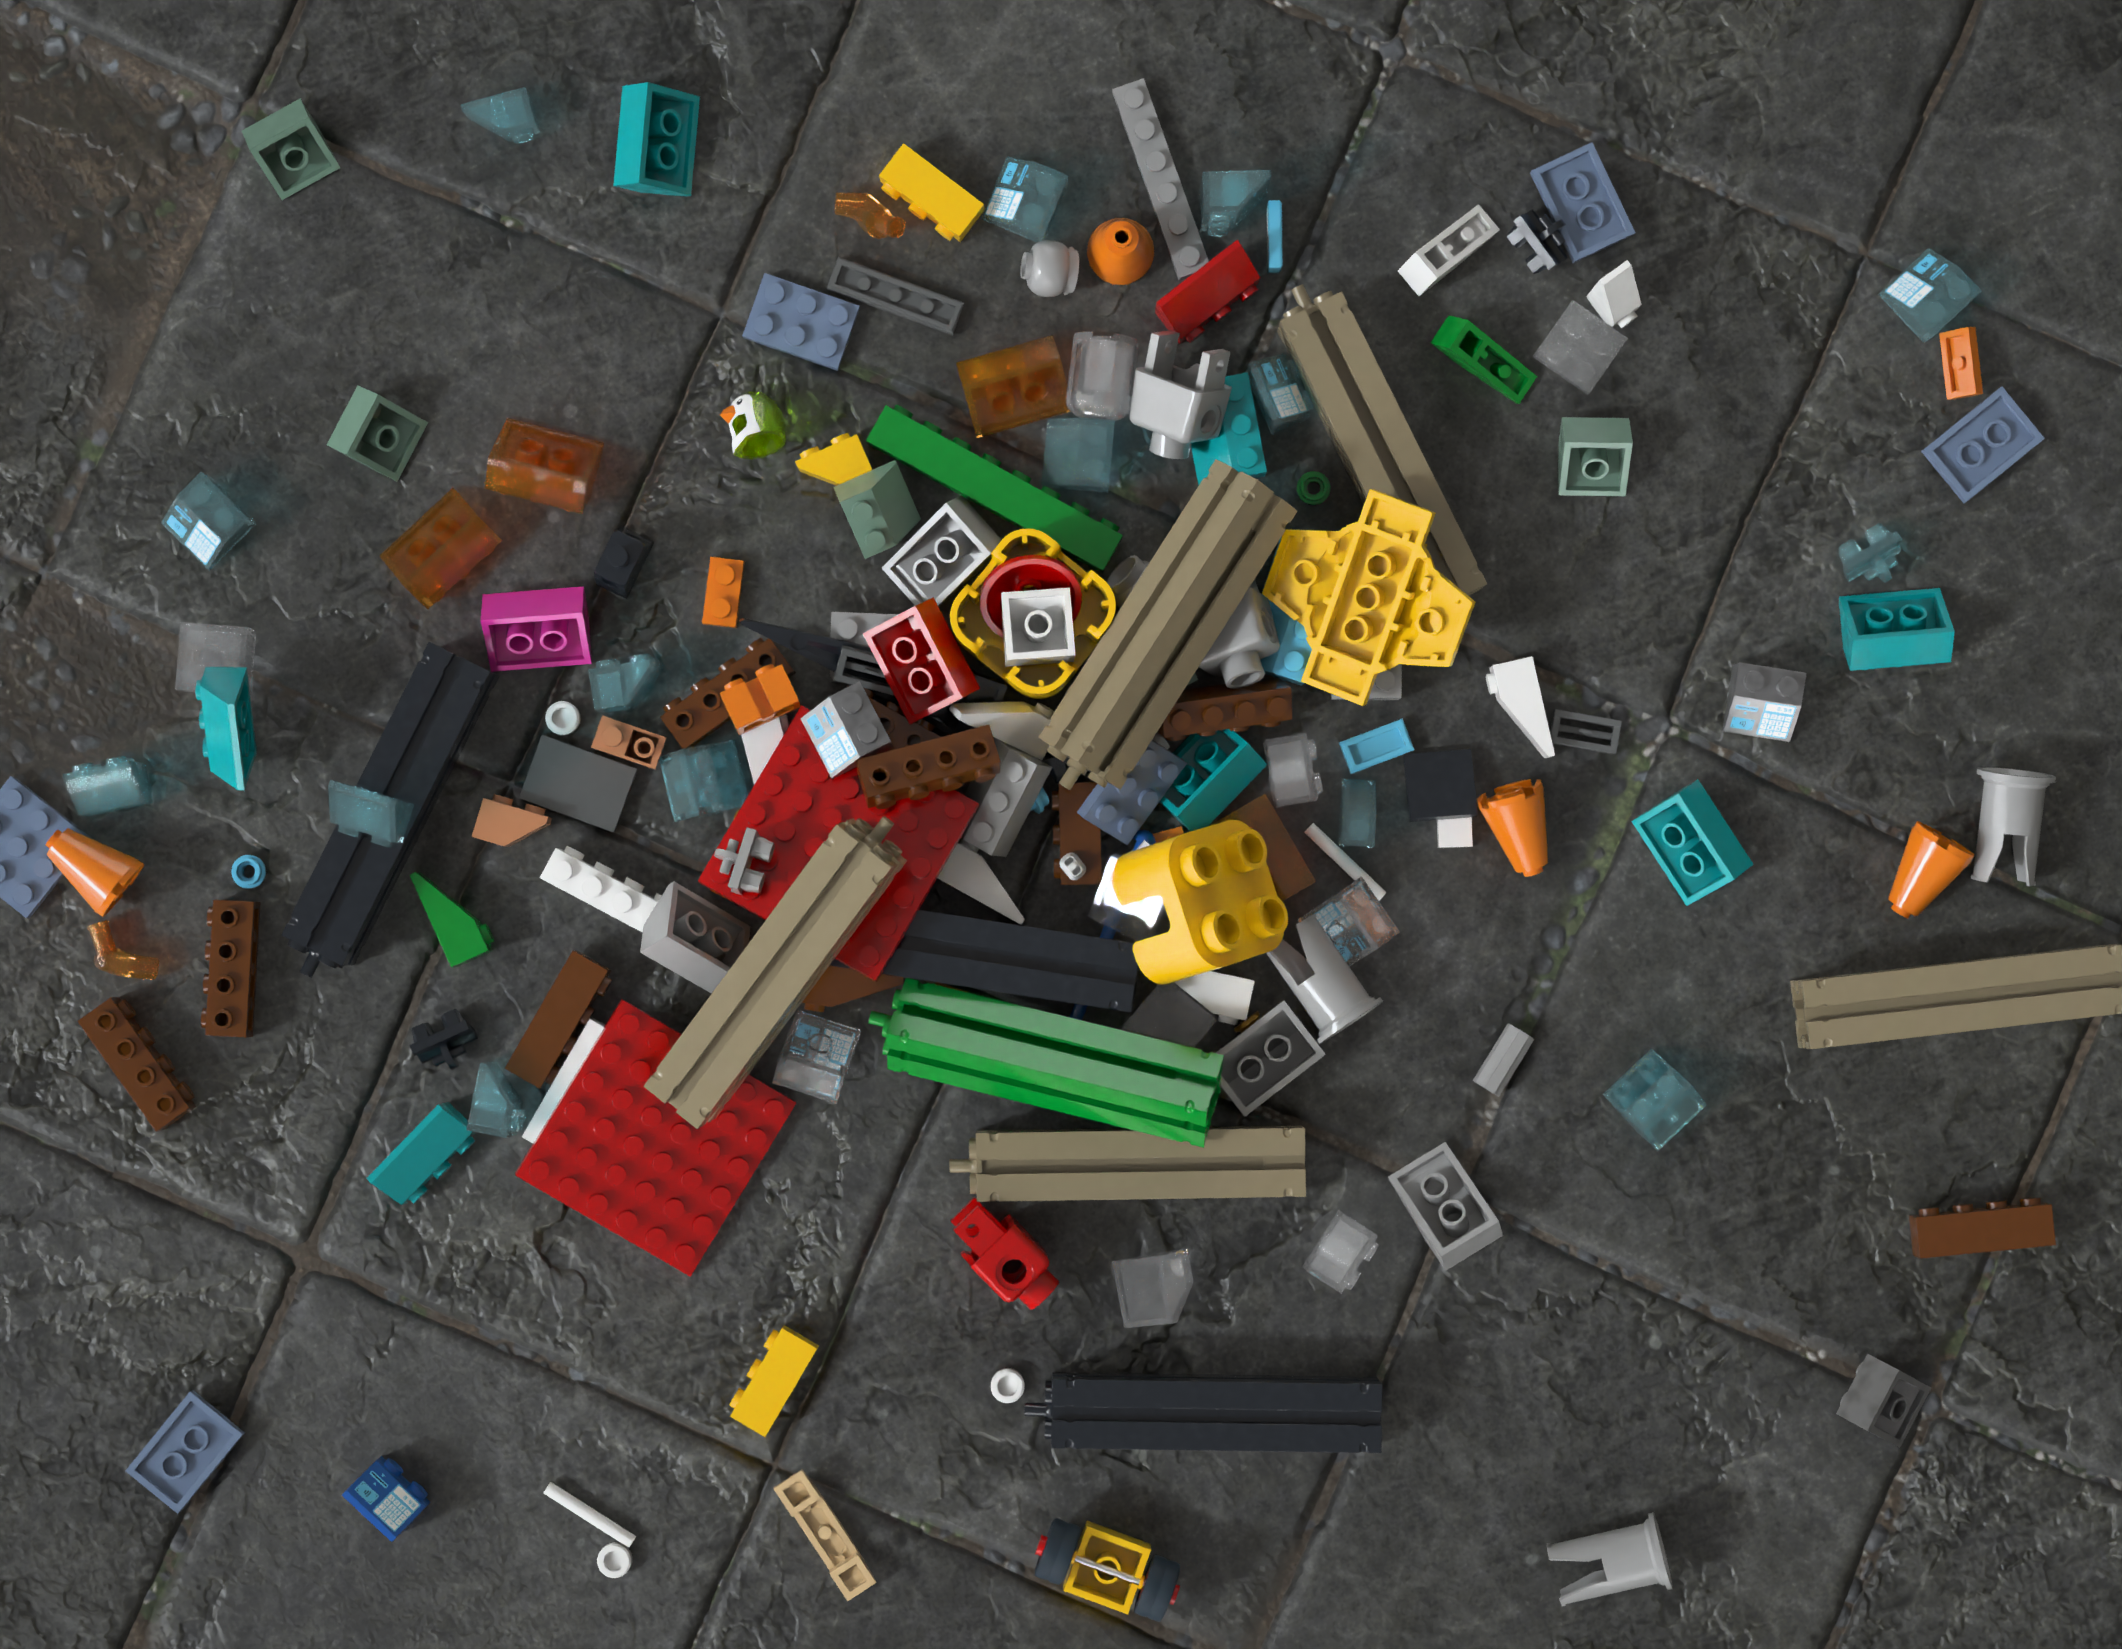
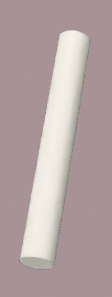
M1314 823L1306 829L1304 833L1377 902L1387 893Z
M550 1482L545 1489V1495L628 1548L636 1538L634 1534L554 1483Z

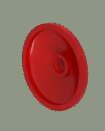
M1024 555L1012 558L997 566L985 579L979 597L982 617L988 627L1003 638L1001 592L1070 588L1072 619L1074 623L1082 604L1079 581L1068 566L1054 558L1042 555ZM1033 585L1030 588H1025V586Z

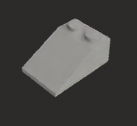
M961 495L945 503L882 569L915 606L934 597L938 607H940L991 561V553L1000 543L1001 538Z
M1446 1142L1388 1176L1389 1181L1445 1271L1503 1236L1499 1220Z

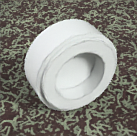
M558 701L548 708L545 719L548 728L552 732L559 735H569L578 728L581 717L576 706L566 701Z
M1003 1368L992 1377L991 1392L1000 1402H1015L1024 1392V1379L1015 1369Z
M613 1542L607 1544L598 1554V1568L605 1576L610 1578L623 1576L632 1564L631 1551L622 1543Z

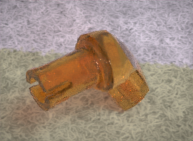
M836 192L834 215L855 219L867 235L876 239L886 238L887 236L899 238L903 235L905 231L904 220L898 216H892L890 211L868 193Z
M108 920L87 926L97 954L94 956L93 962L99 970L126 978L156 979L159 970L158 958L132 954L116 948Z

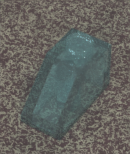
M526 87L461 104L462 112L468 119L507 141L514 140V143H523L534 138L533 134L541 133L532 99Z
M1342 778L1338 846L1375 847L1377 816L1376 780Z

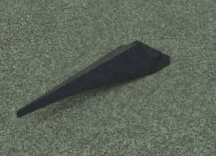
M739 619L743 626L833 672L836 671L842 645L872 652L867 645L750 619ZM849 656L846 659L880 668L879 664ZM848 668L843 670V673L888 684L886 678ZM971 669L980 689L953 703L1002 702L1008 685L1004 681ZM868 689L900 707L894 695ZM951 704L922 718L950 735L974 729V727L958 720L949 710Z

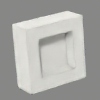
M1472 817L1437 820L1438 848L1473 847Z

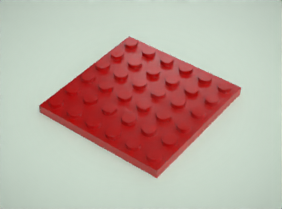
M801 705L717 849L726 850L729 839H733L739 842L736 851L738 854L747 827L757 830L760 837L774 843L775 849L770 863L753 858L750 866L751 870L765 874L761 892L756 893L743 890L741 895L731 892L728 883L735 864H732L729 875L719 872L723 860L716 858L714 854L699 877L698 882L766 920L821 844L828 839V835L836 824L845 823L852 818L857 821L860 818L875 828L883 816L888 818L894 825L881 843L883 844L885 840L893 842L902 850L901 856L907 862L896 873L887 889L835 957L839 962L877 982L978 809L979 803L956 790L943 791V789L929 792V795L922 799L910 800V798L898 800L895 805L885 809H877L876 806L868 808L858 777L857 767L831 779L801 721V718L811 710Z
M621 999L515 1172V1176L691 1277L787 1120L796 1102L748 1074L731 1099L724 1105L717 1118L710 1122L707 1121L704 1126L696 1129L676 1113L677 1109L669 1102H662L644 1087L682 1034Z

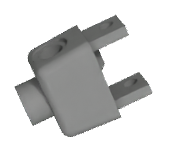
M1169 330L1151 333L1145 367L1136 368L1130 420L1134 425L1153 431L1149 449L1152 453L1171 459H1186L1189 457L1191 443L1215 439L1220 434L1232 387L1224 384L1230 351L1224 349L1203 351L1200 364L1196 363L1188 369H1182L1173 365L1180 333Z
M1255 579L1199 665V668L1213 677L1223 676L1227 688L1231 689L1246 687L1261 680L1265 675L1261 659L1276 653L1280 648L1269 600L1259 592Z

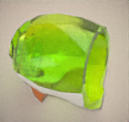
M747 391V393L733 400L731 406L723 409L720 414L729 424L733 439L732 451L733 455L742 459L764 458L776 453L785 445L786 423L782 411L770 396H766L762 392Z

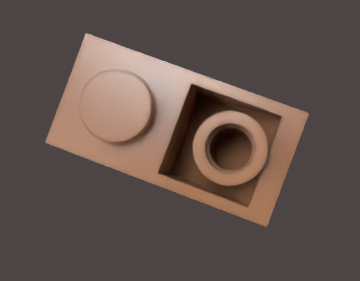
M602 715L591 748L656 770L667 737Z
M494 794L492 800L483 798L472 837L504 847H510L551 825L552 818L544 816L546 809L526 803L525 810L512 806L513 799Z

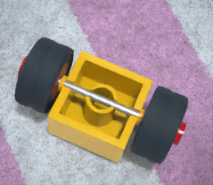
M1055 1518L1052 1521L1047 1536L1041 1535L1035 1554L1039 1555L1034 1574L1036 1577L1061 1585L1067 1573L1063 1584V1591L1125 1614L1129 1613L1138 1588L1139 1592L1134 1612L1158 1622L1163 1619L1169 1604L1174 1605L1180 1585L1176 1584L1180 1573V1564L1159 1555H1154L1150 1560L1145 1575H1142L1151 1552L1150 1543L1086 1521L1077 1546L1081 1527L1067 1523L1059 1518Z

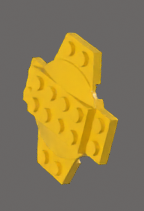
M1370 489L1358 522L1351 523L1339 531L1285 530L1262 594L1305 628L1308 636L1306 640L1312 651L1301 682L1365 706L1378 673L1387 671L1399 664L1451 667L1453 665L1475 601L1441 574L1434 566L1425 542L1434 520L1435 512L1381 491Z

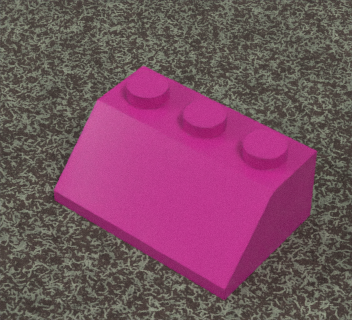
M584 586L483 594L481 625L491 672L592 664L589 614Z

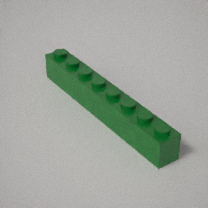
M885 405L866 440L869 446L958 495H962L969 501L1020 529L1029 528L1044 532L1061 546L1062 552L1100 573H1104L1123 538V535L1118 533L1119 526L1104 518L1100 522L1088 516L1090 511L1075 502H1072L1071 506L1059 500L1061 495L1044 485L1041 490L1029 484L1031 481L1030 477L1015 469L1012 473L1001 469L1000 465L1002 462L986 453L981 458L970 451L972 446L957 437L950 441L941 436L943 430L928 421L921 425L911 419L913 413L899 405H895L892 409Z

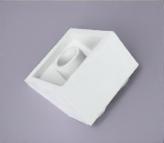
M1070 588L1001 592L1005 667L1061 663L1062 660L1065 662L1074 661L1075 643Z

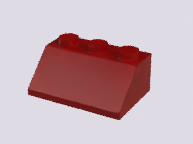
M1236 240L1156 302L1155 314L1168 330L1180 333L1179 344L1186 339L1189 343H1192L1205 332L1203 326L1214 319L1217 323L1232 311L1229 307L1239 298L1242 302H1245L1259 290L1256 285L1261 277L1242 245Z
M934 597L863 633L909 725L980 689Z

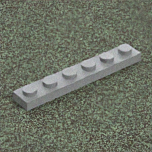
M1143 78L1114 88L1112 93L1178 280H1182L1191 276L1208 263L1209 260Z

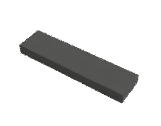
M841 257L837 258L827 286L829 291L952 336L965 305L964 302Z

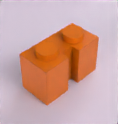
M774 664L766 665L755 672L757 678L746 683L742 678L736 679L724 686L725 691L720 692L721 699L738 735H742L800 708L799 699L782 664L774 667Z

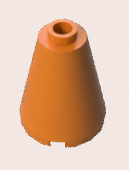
M1127 218L1110 219L1099 225L1092 233L1087 246L1088 261L1093 271L1101 280L1112 285H1128L1137 281L1148 272L1154 258L1153 241L1148 231L1138 222Z
M1531 779L1499 786L1494 788L1496 795L1488 799L1486 793L1480 795L1477 798L1478 807L1517 873L1523 872L1525 877L1543 872V866L1548 863L1544 787L1541 780L1537 779L1535 785H1532Z
M1917 821L1911 829L1888 900L1893 903L1891 909L1907 919L1911 914L1918 916L1972 862L1974 853L1953 839H1948L1941 835L1940 831L1920 821Z
M69 828L63 833L60 830H56L45 845L49 848L47 856L92 909L102 917L106 916L118 903L124 891L129 885L133 884L144 867V864L139 859Z

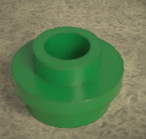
M1307 472L1301 476L1297 483V494L1308 505L1321 504L1330 494V482L1320 472ZM1310 483L1318 484L1320 488L1319 493L1315 495L1310 494L1307 490V485Z

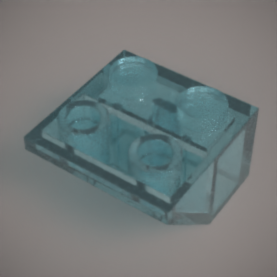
M650 654L630 656V662L623 664L616 662V659L596 662V668L588 669L594 709L602 714L635 709L664 670L663 663L656 658L653 659V656H650Z
M735 740L685 748L660 757L659 761L674 823L741 808L748 796Z
M121 756L106 759V766H101L100 764L93 765V763L72 766L73 772L63 774L65 785L79 816L88 817L153 804L146 764L135 762L134 758Z
M1652 1048L1602 1094L1624 1119L1657 1151L1707 1106L1695 1088Z

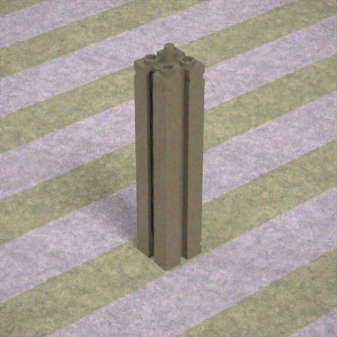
M1303 284L1293 288L1291 291L1298 306L1283 314L1284 318L1280 321L1277 333L1282 343L1286 346L1287 353L1363 506L1369 490L1375 489L1435 512L1436 514L1425 542L1435 568L1468 596L1481 590L1487 585V582L1482 572L1478 569L1477 562L1352 311L1348 308V303L1342 291L1333 295L1332 291L1325 292L1314 298V303H1312Z
M1215 459L1208 470V476L1203 478L1051 716L1050 724L1044 727L1038 738L1050 745L1046 751L1063 762L1066 757L1069 758L1067 761L1069 768L1059 782L1063 787L1071 790L1080 774L1085 776L1087 771H1090L1088 778L1103 788L1108 783L1118 789L1122 788L1127 780V774L1133 771L1284 534L1285 526L1287 523H1291L1298 512L1282 498L1274 495V492L1258 479L1243 472H1238L1233 467Z
M883 816L875 828L860 818L857 821L852 818L845 823L841 822L835 825L828 835V839L821 844L657 1067V1071L644 1085L647 1090L662 1102H669L677 1109L676 1113L696 1129L704 1126L707 1121L710 1122L717 1118L724 1105L731 1099L887 889L896 873L907 862L901 856L902 850L893 842L885 840L883 844L881 843L894 825L888 818Z
M2106 944L1791 980L1792 1001L1797 1019L1795 1026L1798 1048L1818 1049L2122 1013V944Z
M1302 1125L1210 1126L1204 1148L1191 1145L1188 1141L1179 1142L1126 1128L977 1130L976 1138L969 1139V1159H950L949 1168L950 1173H970V1194H977V1202L1306 1197L1305 1128Z

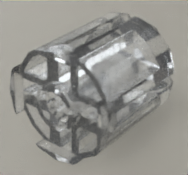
M1093 332L1074 333L1065 400L1070 412L1077 417L1098 422H1114L1128 417L1138 362L1139 343H1137V339L1119 334L1109 337L1093 336Z

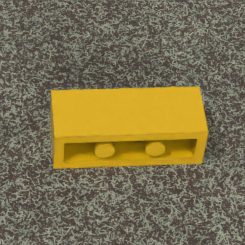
M904 143L879 174L880 182L883 183L881 189L895 200L899 197L903 198L910 204L908 209L915 216L923 221L928 217L937 224L934 229L949 241L954 237L961 242L985 211L982 202Z
M785 1325L780 1332L773 1329L763 1346L769 1350L763 1361L756 1358L746 1375L752 1380L745 1391L741 1388L737 1390L729 1406L734 1408L730 1415L731 1418L766 1437L819 1347L818 1344Z

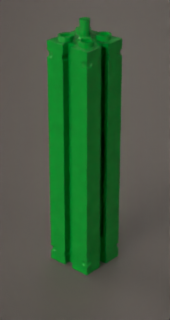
M910 978L905 979L902 990L897 989L895 991L892 1009L896 1011H894L893 1015L871 1011L869 1024L883 1027L882 1037H886L883 1055L887 1056L888 1070L900 1073L906 1071L912 1076L1179 1142L1188 1141L1191 1145L1204 1148L1211 1125V1118L1215 1112L1221 1092L1224 1055L1213 1052L1204 1053L1201 1049L931 983L922 984L919 980Z

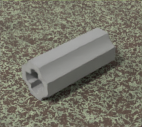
M1508 1023L1473 1081L1499 1097L1534 1039Z

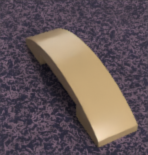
M803 1469L773 1488L790 1515L794 1516L826 1564L829 1574L847 1601L876 1583L874 1576L852 1539Z

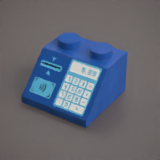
M381 1456L342 1496L384 1536L393 1542L431 1502L426 1498L428 1493L420 1484L415 1481L410 1483L401 1475L403 1469L393 1459L388 1458L385 1460Z

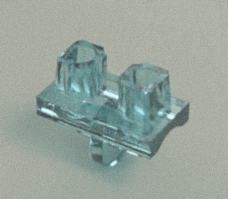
M1878 523L1865 533V537L1871 545L1868 548L1861 550L1855 540H1849L1839 547V556L1844 564L1843 575L1848 582L1864 574L1868 581L1877 576L1884 583L1892 579L1889 569L1898 565L1894 556L1901 552L1899 542L1902 541V538L1897 531L1891 534L1881 523Z

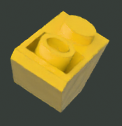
M849 433L833 438L831 440L832 445L822 450H819L818 446L803 451L799 454L801 459L795 461L800 472L836 486L872 470L857 434L850 437Z

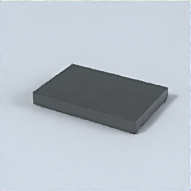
M542 735L519 798L615 833L638 769Z

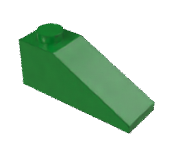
M1448 315L1430 342L1453 362L1516 404H1520L1537 378L1533 372L1469 320Z
M421 872L410 874L411 880L451 967H458L493 951L490 943L494 942V938L486 923L481 925L479 919Z

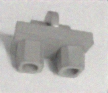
M747 827L738 854L736 851L739 842L733 839H729L726 850L716 849L714 854L716 858L723 860L719 870L723 874L729 875L732 864H735L728 887L731 888V892L739 895L742 894L743 890L747 892H761L765 874L751 870L750 866L753 858L770 863L775 849L773 842L760 837L757 830Z

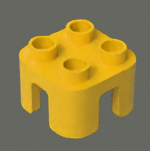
M1019 529L1011 532L1000 541L991 553L992 559L971 586L966 584L957 595L951 607L950 622L958 643L967 652L1022 695L1033 699H1045L1063 690L1092 654L1115 617L1116 601L1111 587L1103 578L1092 570L1086 572L1061 551V546L1050 536L1036 529ZM1042 555L1059 560L1073 571L1079 581L1082 593L1081 609L1073 623L1075 658L1073 662L1062 660L1061 663L1005 667L1003 638L994 633L985 623L979 604L981 587L987 576L997 566L1019 556ZM1033 585L1025 586V588H1030Z
M1228 820L1128 852L1116 861L1112 872V885L1117 902L1125 906L1153 896H1159L1164 902L1170 921V930L1168 932L1135 942L1133 945L1136 962L1149 980L1162 985L1173 983L1270 952L1279 946L1288 925V912L1283 901L1277 896L1266 862L1267 847L1263 837L1256 830L1251 829L1242 821Z

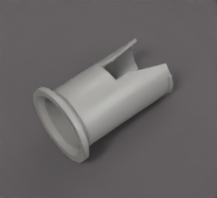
M1978 767L1976 773L1981 775L1984 785L1971 879L1989 882L2003 848L2004 835L2010 834L2013 835L2012 847L2017 881L2026 882L2027 886H2036V881L2034 880L2045 790L2050 783H2055L2056 777L2050 774L2027 770Z
M1313 914L1296 924L1306 958L1283 939L1276 949L1266 954L1319 1030V1038L1316 1042L1320 1045L1372 1011L1383 1000L1381 997L1375 999L1368 995L1317 920L1316 914Z
M1654 1512L1648 1513L1649 1519H1646L1643 1524L1555 1544L1547 1543L1549 1560L1590 1562L1602 1559L1604 1570L1595 1571L1560 1589L1561 1597L1559 1600L1562 1607L1569 1603L1657 1583L1662 1586L1666 1585L1667 1590L1673 1589L1669 1565Z

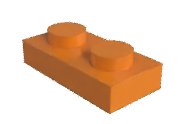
M1965 327L1939 333L1947 400L1983 394L1976 327Z
M710 557L702 624L737 629L744 561Z

